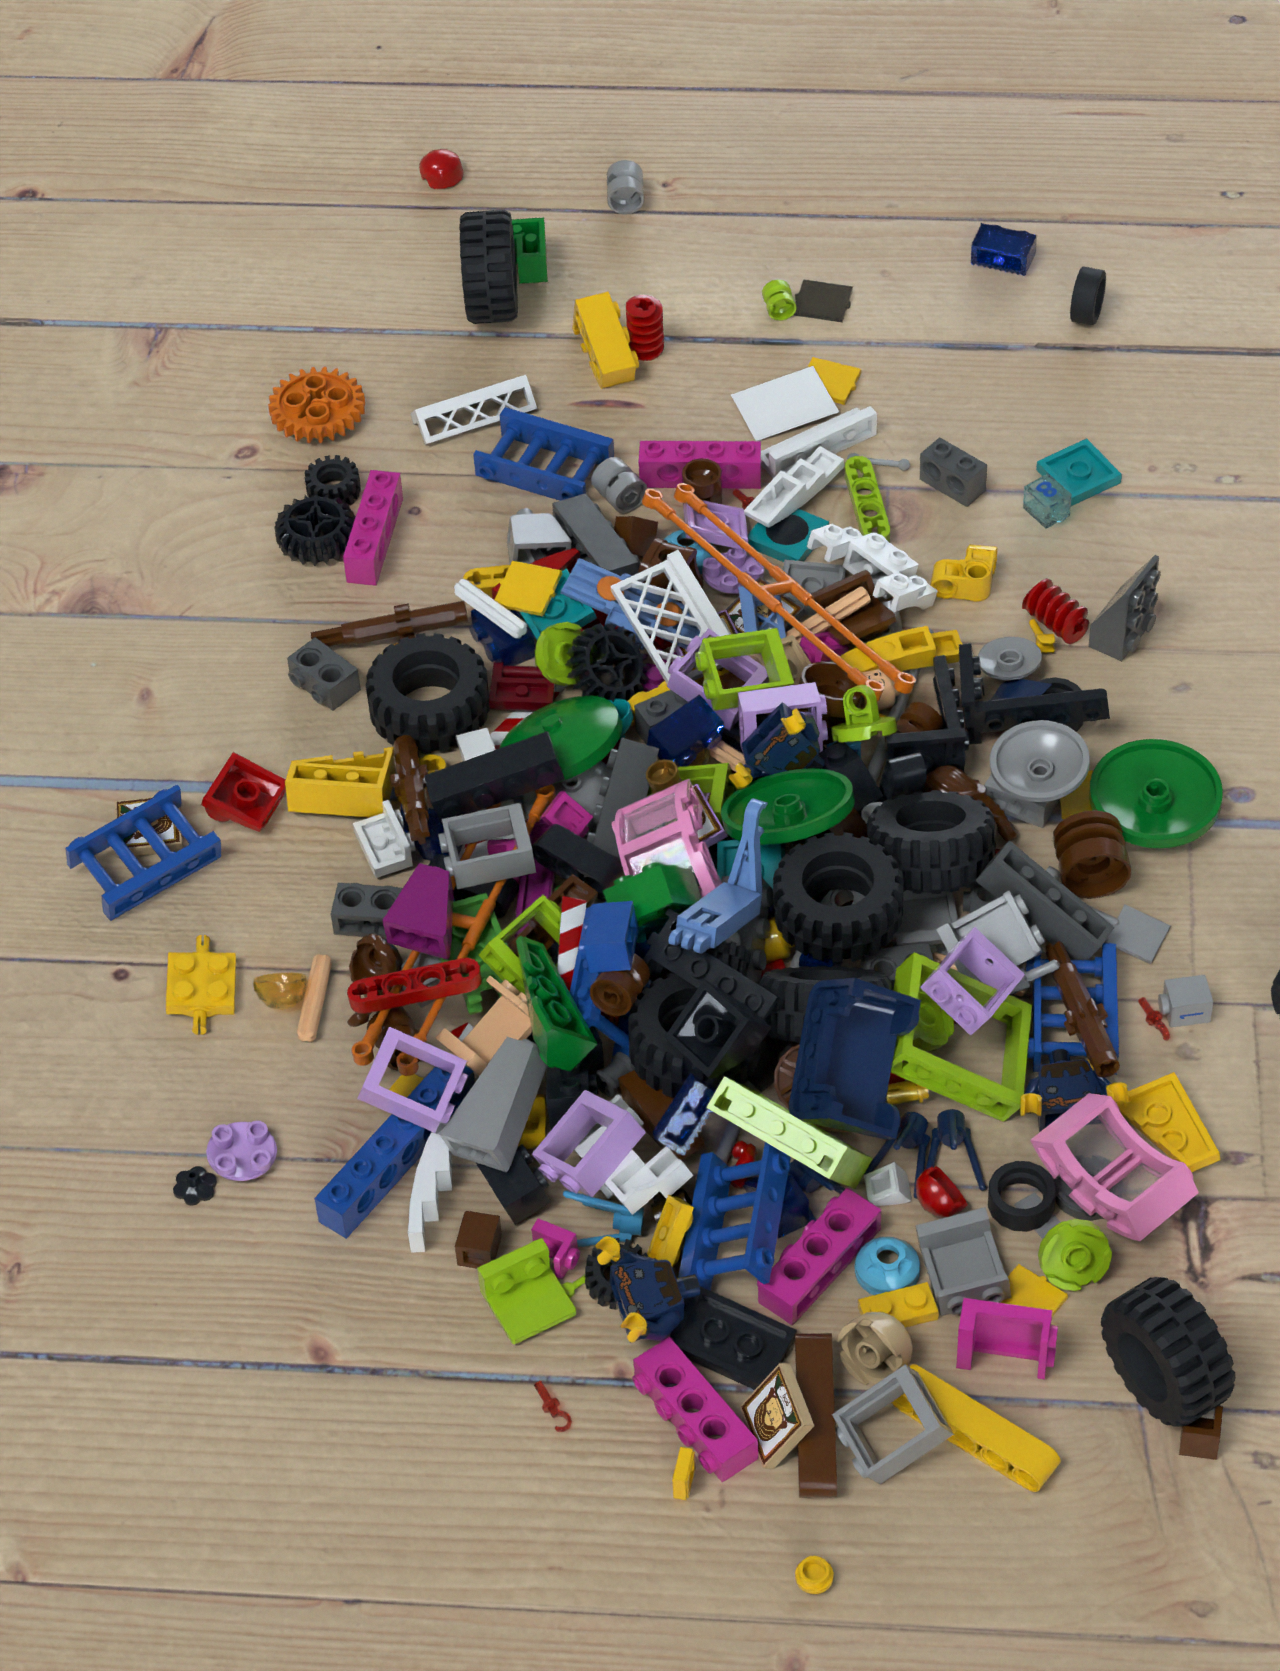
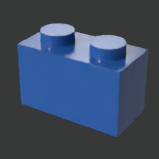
M633 901L592 904L589 918L584 919L585 938L580 939L579 942L580 956L582 960H587L589 973L631 970L639 931Z

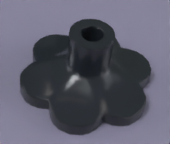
M195 1166L188 1171H181L176 1176L177 1184L173 1188V1193L176 1198L184 1199V1202L190 1206L197 1205L201 1200L208 1201L214 1196L213 1187L217 1183L216 1176L212 1173H206V1170L201 1166Z

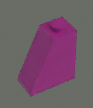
M418 864L382 920L387 943L446 960L449 959L451 956L454 892L449 871L436 866Z

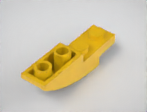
M928 626L892 633L865 644L884 661L888 660L898 670L903 672V670L933 666L934 657L945 655L947 664L959 662V644H962L957 630L930 633ZM857 647L840 656L852 668H857L860 672L879 669V666Z

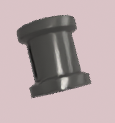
M617 1052L612 1056L613 1061L603 1070H597L593 1073L597 1076L598 1089L608 1097H614L618 1093V1088L620 1087L618 1078L635 1070L630 1058L622 1052Z

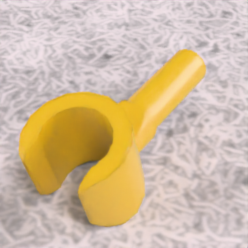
M1031 619L1029 625L1035 634L1036 645L1041 650V653H1054L1055 635L1043 634L1037 621Z

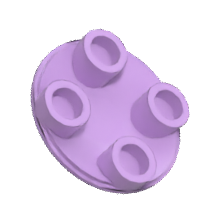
M731 547L728 552L721 553L739 570L748 573L754 580H757L760 576L764 578V567L753 557L746 555L745 550ZM714 557L704 559L702 576L705 582L718 591L738 594V587L742 586L738 582V578Z
M253 1121L234 1122L228 1125L221 1124L212 1130V1137L208 1142L206 1150L207 1160L211 1168L220 1176L234 1181H247L263 1175L271 1168L276 1159L277 1146L274 1137L268 1131L267 1125L264 1122Z

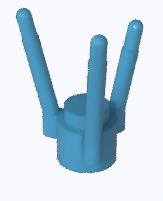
M571 1191L563 1192L564 1197L582 1202L585 1206L614 1213L613 1229L619 1230L618 1234L577 1240L578 1247L596 1245L605 1236L620 1238L619 1242H625L626 1239L631 1240L632 1235L641 1236L644 1217L643 1207L632 1215L624 1205L580 1193L576 1194Z

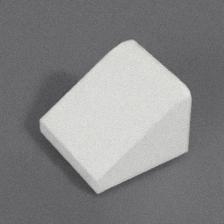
M895 1162L864 1175L868 1201L873 1205H896L912 1201L907 1173Z

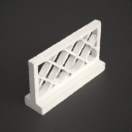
M679 550L668 554L666 561L611 586L612 594L667 685L671 675L668 673L671 661L673 662L678 657V655H674L677 642L689 645L692 638L680 635L684 623L697 626L700 631V638L708 628L719 636L730 635ZM663 572L669 580L667 589L650 585L652 577ZM630 587L643 590L639 602L626 599L622 591ZM647 592L664 596L661 608L643 604ZM668 598L682 601L685 606L682 615L665 610ZM641 611L658 615L654 628L642 625L639 622L638 618ZM662 617L679 621L676 634L658 629ZM656 636L673 641L670 653L656 650L653 645ZM715 662L717 670L723 667ZM697 669L691 670L687 676L695 681L703 677V672Z

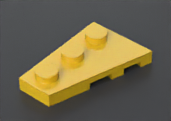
M1175 1072L1128 1091L1130 1103L1124 1101L1116 1102L1124 1118L1168 1157L1184 1162L1191 1172L1221 1160L1216 1145Z

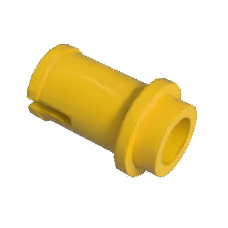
M911 1081L888 1084L886 1102L894 1105L918 1100L919 1103H923V1099L929 1098L928 1089Z

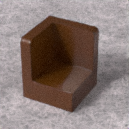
M616 516L614 531L620 538L625 540L629 551L633 555L644 557L656 538L658 522L635 516Z
M473 1211L464 1212L455 1243L457 1266L477 1269L496 1259L502 1238L500 1216Z
M1219 1405L1215 1408L1213 1419L1200 1417L1189 1425L1181 1427L1179 1455L1217 1460L1223 1406Z

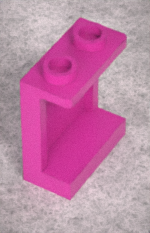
M963 1298L958 1329L956 1368L971 1370L973 1353L975 1351L1036 1360L1039 1362L1037 1379L1045 1380L1046 1367L1054 1368L1058 1326L1051 1325L1052 1310Z

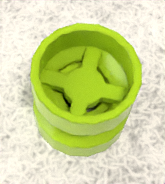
M776 279L763 287L762 296L767 304L768 314L772 319L786 320L795 313L796 303L792 296L790 285L786 281Z

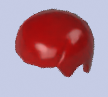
M448 149L432 150L423 156L419 163L422 180H427L430 188L445 189L452 187L463 178L464 172L459 156Z
M937 1166L929 1167L917 1178L916 1194L918 1201L923 1209L933 1216L946 1218L958 1214L967 1207V1201L941 1168Z

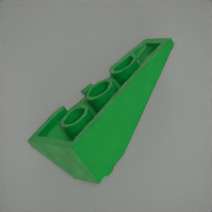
M519 936L516 939L533 1039L540 1050L539 1056L549 1067H557L570 1072L597 1045V1042L543 943Z

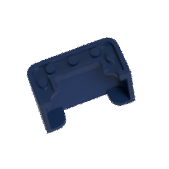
M857 978L817 982L808 997L789 1100V1113L811 1124L881 1139H897L898 1129L901 1124L899 1110L895 1105L885 1103L897 1036L909 1034L917 1026L921 1000Z

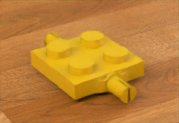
M202 935L196 937V952H168L166 1014H183L193 1017L192 1032L196 1035L199 1032V1024L201 1035L207 1032V1017L234 1015L236 953L209 952L210 937L204 935V945H202Z

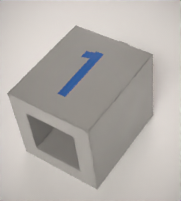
M1205 975L1164 981L1163 994L1158 995V1005L1161 1015L1167 1016L1170 1028L1211 1022L1213 999Z

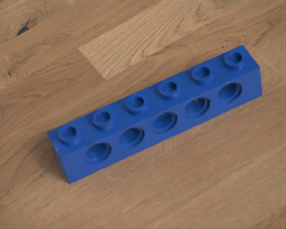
M464 1066L462 1072L467 1074L468 1077L461 1093L453 1092L449 1103L455 1105L451 1116L475 1083L474 1071ZM434 1067L407 1098L436 1110L451 1073ZM391 1114L314 1198L319 1223L347 1239L421 1157L431 1131Z

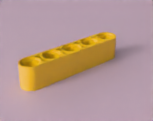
M914 1364L909 1365L910 1368L921 1376L954 1434L946 1440L1025 1489L1038 1492L1061 1462L1059 1455L1052 1447L922 1367ZM905 1393L891 1402L898 1410L922 1424Z

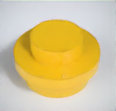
M809 1556L801 1561L796 1568V1583L806 1593H823L833 1583V1569L822 1557Z

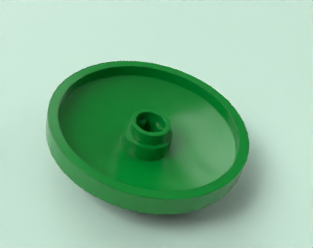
M598 696L571 697L544 706L525 717L509 731L499 748L548 731L557 751L565 780H568L596 765L614 748L621 736L623 724L616 707L609 700Z
M1163 739L1136 740L1120 745L1108 752L1094 768L1089 789V800L1092 810L1108 812L1117 817L1122 826L1125 842L1147 848L1177 847L1198 839L1215 824L1221 811L1223 798L1220 776L1207 758L1186 745Z
M813 768L789 770L757 779L747 787L735 791L723 804L721 817L727 834L741 841L744 813L749 801L754 798L767 802L766 808L762 809L759 817L758 826L764 828V832L760 836V844L788 843L814 836L841 822L853 809L855 796L850 780L838 772Z

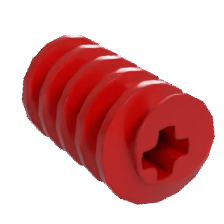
M633 296L626 302V322L630 337L628 345L631 351L636 352L638 360L651 361L659 357L664 350L663 307L660 301L653 296Z
M1048 578L1043 579L1026 594L1022 602V609L1027 610L1031 616L1036 617L1037 621L1043 623L1047 629L1052 630L1056 636L1061 637L1065 643L1072 644L1077 642L1086 634L1090 622L1086 619L1088 615L1087 608L1085 606L1079 607V602L1076 599L1070 600L1071 597L1068 593H1061V587L1053 586L1052 580Z

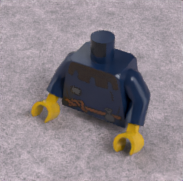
M782 702L742 743L746 764L737 763L735 766L737 772L728 776L735 787L743 789L754 778H763L784 771L811 768L822 769L825 760L818 755L820 752L818 742L820 732L813 714L810 712H799L797 708L791 710Z
M1057 1049L1049 1054V1064L1039 1066L1038 1077L1029 1081L1024 1094L1020 1097V1116H1025V1113H1036L1040 1132L1089 1093L1111 1096L1115 1102L1124 1101L1130 1103L1127 1084L1122 1082L1110 1083L1106 1078L1096 1075L1089 1061L1085 1059L1070 1061L1067 1050ZM1096 1116L1085 1126L1101 1123Z
M611 1236L603 1237L595 1245L597 1249L603 1250L597 1256V1261L601 1265H606L610 1261L613 1264L610 1266V1287L622 1319L620 1327L625 1328L627 1339L630 1343L640 1339L664 1340L683 1320L684 1299L700 1295L697 1276L692 1274L676 1278L671 1263L668 1260H658L632 1253L620 1248L615 1238Z

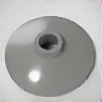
M1021 637L995 639L984 645L978 654L980 656L981 670L986 675L1000 680H1016L1027 677L1034 673L1042 662V654L1039 647L1032 641Z

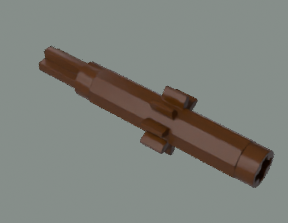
M465 601L410 610L409 603L394 606V614L343 623L341 627L311 632V639L316 637L328 647L340 644L348 646L398 636L400 639L407 636L409 639L416 638L415 633L469 622Z
M402 735L394 742L397 774L390 775L391 786H394L395 796H401L411 841L418 840L419 844L426 843V837L430 836L428 826L429 809L425 792L427 785L424 775L428 774L427 765H421L416 740L409 735Z
M1058 941L1055 945L1052 943L1047 944L1046 956L1049 962L1057 960L1060 965L1058 970L1053 971V977L1067 1009L1064 1012L1067 1019L1064 1022L1069 1036L1077 1035L1096 1075L1102 1078L1110 1077L1117 1073L1120 1064L1105 1030L1108 1027L1105 1021L1108 1014L1102 1003L1095 1005L1081 974H1079L1076 966L1071 962L1064 944L1061 941Z

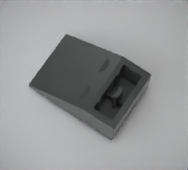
M1154 555L1129 578L1090 625L1088 647L1122 662L1130 651L1134 652L1144 632L1151 631L1156 621V615L1153 614L1158 600L1156 585L1161 576V572L1158 571L1159 556Z

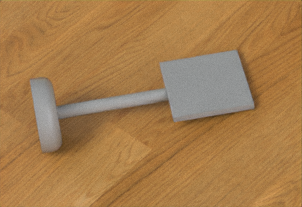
M1049 866L1046 871L1059 881V871ZM1127 905L1123 906L1117 918L1091 907L1115 927L1104 943H1114L1117 949L1149 964L1152 963L1170 929V925Z

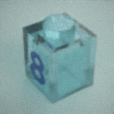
M1048 473L1024 486L1023 509L1047 529L1056 523L1063 522L1070 516L1072 494Z

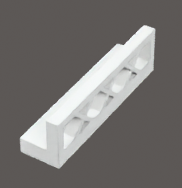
M523 375L416 409L410 415L413 424H418L424 443L427 445L498 422L504 407L526 413L536 410L537 406L527 376ZM523 390L528 405L517 408L507 402L512 393ZM493 400L501 405L496 416L489 417L480 412L484 402ZM478 405L476 409L471 406ZM462 409L473 413L469 424L464 426L452 421L455 412ZM477 416L483 418V420L474 422ZM438 418L446 422L441 433L430 436L425 421ZM449 425L455 427V429L447 431Z
M871 406L861 411L856 407L762 450L761 466L774 478L781 470L787 473L800 458L806 461L819 446L834 454L877 435V413Z

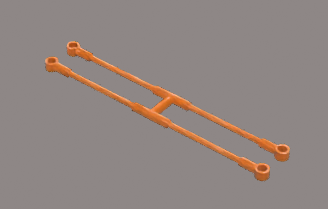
M679 483L676 487L674 498L681 503H687L698 514H703L765 567L769 571L770 576L777 581L776 583L761 586L748 573L739 570L678 517L676 511L662 500L663 494L655 489H647L642 499V504L645 507L655 509L664 518L674 522L736 576L738 582L773 613H778L844 670L848 678L857 686L867 685L875 692L877 701L880 700L884 690V686L880 682L870 680L857 668H852L782 607V603L774 596L791 593L805 606H810L879 666V670L894 682L895 690L903 694L912 692L916 681L914 676L901 672L888 660L884 661L814 600V596L779 566H774L712 513L708 509L707 504L694 494L695 489L691 485Z
M552 784L535 790L536 800L528 814L529 819L526 823L528 835H530L536 822L541 819L540 817L543 815L546 807L556 797L555 788ZM501 803L487 807L486 810L498 808ZM478 842L467 845L460 861L470 859ZM452 876L450 878L454 890L456 883L454 876ZM507 879L496 881L488 899L483 901L475 917L453 912L452 926L469 929L462 942V949L457 959L467 958L469 952L474 950L496 907L495 902ZM412 950L402 970L412 969L421 952ZM447 976V981H451V976ZM403 985L393 986L390 992L394 994L400 993ZM446 997L435 1000L419 1033L415 1034L414 1038L425 1043L427 1042L426 1036ZM391 1008L381 1010L375 1022L370 1024L362 1041L352 1046L353 1059L357 1065L365 1066L373 1061V1048L381 1035L382 1025ZM404 1052L397 1056L396 1062L401 1075L411 1076L418 1071L417 1058Z

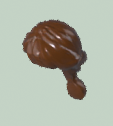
M951 765L940 766L927 774L923 793L931 792V790H941L944 793L952 791L958 792L962 796H972L975 801H982L990 809L997 824V831L1005 841H1013L1017 838L1018 832L1014 825L1008 820L1004 810H1001L1000 806L987 795L986 787L980 784L979 780L972 779L965 772Z
M370 933L357 941V949L353 951L349 964L352 982L401 971L403 958L399 954L398 948L393 944L387 943V939ZM382 990L378 991L379 995H383ZM355 1012L348 1019L347 1023L350 1027L365 1024L369 1021L371 1013L361 1014Z

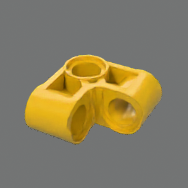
M969 544L966 548L965 560L942 559L937 561L933 566L930 586L938 591L936 596L943 599H964L974 602L987 599L991 591L993 574L996 571L997 546Z

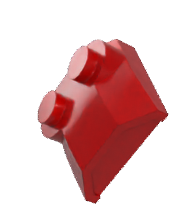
M233 752L203 797L201 805L205 807L208 816L216 821L224 822L231 820L260 832L265 828L286 793V779Z

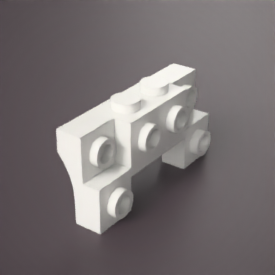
M833 523L811 531L807 544L810 550L825 545L828 547L824 558L827 562L845 557L842 567L853 575L863 570L870 572L875 586L873 596L876 598L884 597L885 599L894 597L890 607L893 612L913 606L919 607L922 610L933 606L938 591L930 586L925 579L916 575L919 564L908 557L904 551L897 549L889 543L884 536L876 532L863 536L860 531L851 526L842 529Z
M619 1094L609 1101L627 1110L640 1126L644 1124ZM596 1123L574 1151L583 1158L607 1128ZM668 1146L663 1148L646 1164L631 1150L600 1190L608 1199L614 1194L633 1215L658 1192L667 1199L668 1195H672L694 1175Z

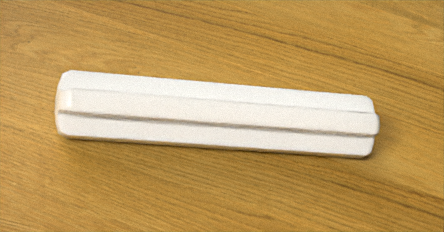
M461 579L459 583L455 584V595L511 636L520 639L522 635L527 633V624L468 580Z

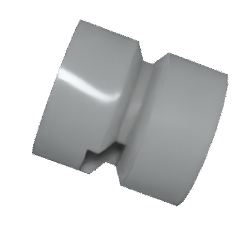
M623 160L615 162L607 171V201L611 210L616 213L632 214L637 212L644 203L643 171L633 161Z
M610 457L600 463L591 478L594 488L607 499L617 512L622 514L629 513L642 504L644 493L647 490L646 484L618 457Z

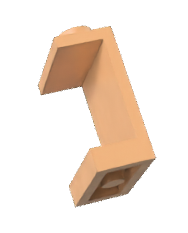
M491 976L486 979V982L502 996L461 1042L446 1028L436 1037L455 1056L466 1060V1065L479 1076L507 1037L522 1041L527 1039L532 1033L526 995L522 992L520 993L506 979L500 984Z

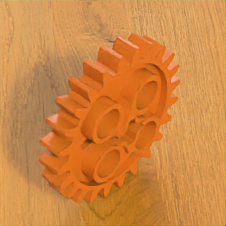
M324 366L321 372H317L315 367L311 368L310 373L300 369V376L290 373V381L280 380V387H273L274 395H269L270 404L268 406L272 424H276L278 432L284 430L285 437L295 434V441L297 442L306 437L307 443H311L313 438H317L319 443H322L324 437L327 436L334 441V434L338 433L345 436V428L354 430V422H361V414H365V397L362 386L357 385L356 378L349 379L348 372L339 376L338 368L334 369L331 373L327 371V366Z

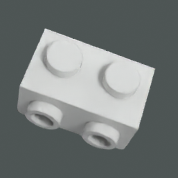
M389 800L382 802V814L353 823L354 833L375 878L413 866L411 852L416 851L414 841H411L410 833H404L402 829L404 828V821L399 809L393 810Z

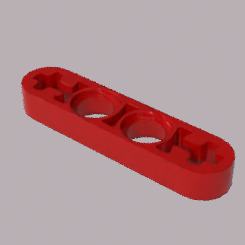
M460 958L360 979L350 984L347 989V995L351 1009L357 1013L364 1014L471 992L480 986L482 976L477 961L471 958ZM469 973V976L462 977V974ZM447 976H451V981H447ZM429 978H438L440 980L435 986L428 987L423 985L424 981ZM393 986H406V989L401 993L394 994L389 992ZM382 990L383 995H379L378 991ZM367 994V997L361 998L360 995Z

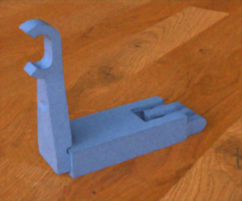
M754 798L749 801L744 813L741 841L728 883L723 882L677 916L676 929L669 936V944L677 946L681 943V948L690 950L693 947L694 952L702 954L709 948H716L760 914L762 899L760 836L763 834L764 828L758 825L762 809L766 808L767 802Z

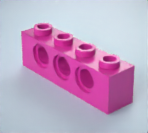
M640 441L639 478L646 484L647 488H676L679 483H682L683 467L692 460L703 458L715 461L722 470L721 488L761 489V441Z
M370 470L343 555L347 583L377 586L403 501L400 473Z
M846 1188L839 1197L834 1196L831 1198L824 1209V1213L816 1221L811 1220L806 1225L802 1236L794 1245L789 1244L783 1250L779 1261L772 1267L770 1282L763 1284L759 1280L757 1281L758 1303L793 1326L853 1261L861 1247L871 1241L881 1230V1209L849 1188ZM836 1229H842V1230H844V1231H840V1232H839V1231H834V1230H836ZM813 1253H821L822 1255L816 1256V1255H812V1254H813ZM791 1277H799L800 1279L792 1280V1279H789V1278H791Z
M670 1337L633 1359L634 1376L632 1379L636 1388L642 1395L648 1394L651 1397L660 1417L664 1421L670 1420L676 1427V1433L681 1442L686 1447L692 1446L698 1453L701 1465L709 1474L714 1472L723 1483L758 1459V1439ZM668 1383L677 1384V1385L674 1386V1387H666V1386H664V1385H666V1384H668ZM689 1409L699 1410L695 1413L686 1412ZM711 1435L721 1436V1438L718 1439H710L708 1437Z

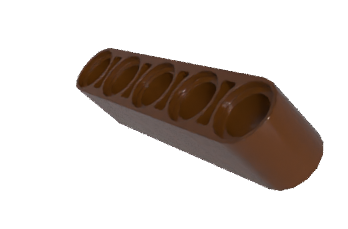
M832 1333L795 1334L796 1380L814 1423V1427L798 1443L799 1498L837 1497L835 1419L832 1415L835 1413Z

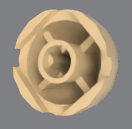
M867 1312L851 1320L842 1328L838 1335V1342L842 1339L841 1344L843 1348L839 1353L840 1359L848 1372L862 1384H869V1380L877 1384L903 1365L909 1366L911 1362L913 1344L910 1334L900 1321L885 1312Z

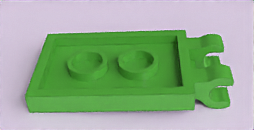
M487 893L454 901L453 912L475 917L483 901L488 899ZM494 910L474 950L470 951L467 958L478 962L482 976V982L477 989L463 993L469 1015L483 1011L480 1003L482 1001L480 992L493 988L486 982L489 976L493 977L500 984L503 982L479 957L485 946L502 931ZM452 926L451 956L448 960L438 957L440 963L457 959L462 949V942L469 929ZM469 973L462 974V977L469 976Z

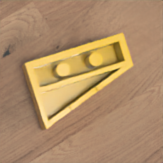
M609 291L576 299L572 325L574 334H581L584 343L580 344L583 353L588 352L591 360L589 361V366L601 389L634 381L636 368H639L637 354L635 351H631L628 345L630 343L626 326H621L619 321L621 314L618 303L616 301L612 302Z
M394 747L383 748L384 753L366 756H364L363 751L353 752L352 758L333 760V755L291 761L285 780L288 812L367 818L382 814V802L390 800L393 789L390 775L396 774Z

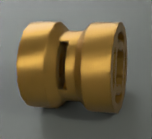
M659 760L651 764L646 771V779L652 788V794L682 782L678 767L671 760Z

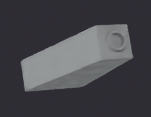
M507 1037L439 1133L454 1156L504 1172L509 1170L547 1067L539 1056V1048L533 1042L526 1039L520 1041Z

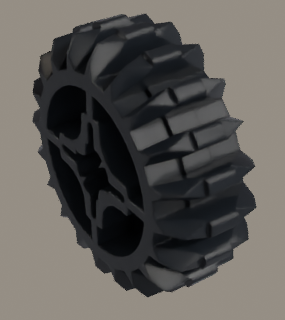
M318 493L315 497L311 498L304 495L303 500L293 499L292 505H284L283 512L278 513L274 526L276 542L279 548H281L283 555L289 556L292 562L299 560L302 565L312 562L316 566L318 562L322 561L328 564L329 559L339 561L340 554L345 552L356 516L351 511L349 504L343 503L340 497L332 499L330 494L320 497Z
M600 623L591 628H586L579 636L573 639V646L567 652L571 658L566 661L565 666L572 669L568 673L567 678L575 679L576 681L573 689L577 690L580 688L583 691L582 696H598L612 700V702L615 699L630 700L633 695L644 690L641 684H646L649 680L645 673L650 669V666L643 663L647 659L648 654H642L639 651L643 643L635 644L632 641L634 633L624 635V626L614 629L612 623L604 626ZM593 648V663L590 665V652ZM625 667V681H624V684H623V682H622V679L624 678V676H623V668Z

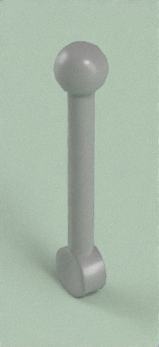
M850 453L847 459L859 455L857 453ZM868 458L874 465L899 467L903 471L910 467V462L907 459L893 461Z

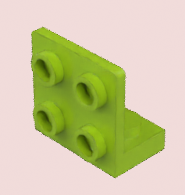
M543 1238L537 1239L477 1268L480 1292L512 1344L524 1341L576 1315L575 1306L550 1267L549 1248Z

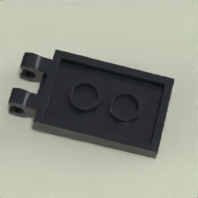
M700 1286L699 1296L684 1299L683 1320L666 1338L670 1337L690 1361L755 1390L777 1365L783 1362L795 1340L797 1330Z

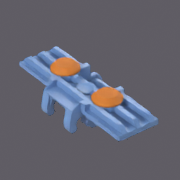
M579 558L565 582L561 594L608 614L605 625L612 623L614 629L617 626H624V629L635 634V644L642 643L611 592L612 585L632 575L625 573L619 576ZM632 587L622 591L626 599L635 602L640 601L643 590ZM647 592L643 604L661 608L664 596ZM668 598L665 610L682 615L685 606L675 599ZM641 611L638 620L642 625L654 628L658 615ZM662 617L658 629L676 634L679 621ZM684 623L680 635L693 639L696 635L699 636L700 631L697 626ZM662 638V639H664V640H666V641H668V642L673 643L672 640H668V639ZM677 642V646L687 649L688 645ZM642 644V646H641L640 649H641V650H644L645 647H644V645Z

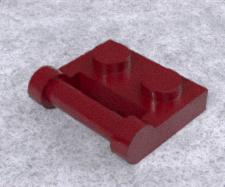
M494 662L489 707L496 710L537 711L544 706L554 703L556 684L551 683L545 678L539 667L504 666V662Z

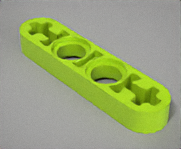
M863 456L850 457L845 462V480L860 533L863 536L871 534L872 528L877 527V533L884 536L890 543V525L872 463ZM857 470H860L862 477L858 478ZM860 489H869L870 491H872V493L868 495L858 494L857 491ZM867 510H874L878 514L876 516L869 517L865 516L863 512Z

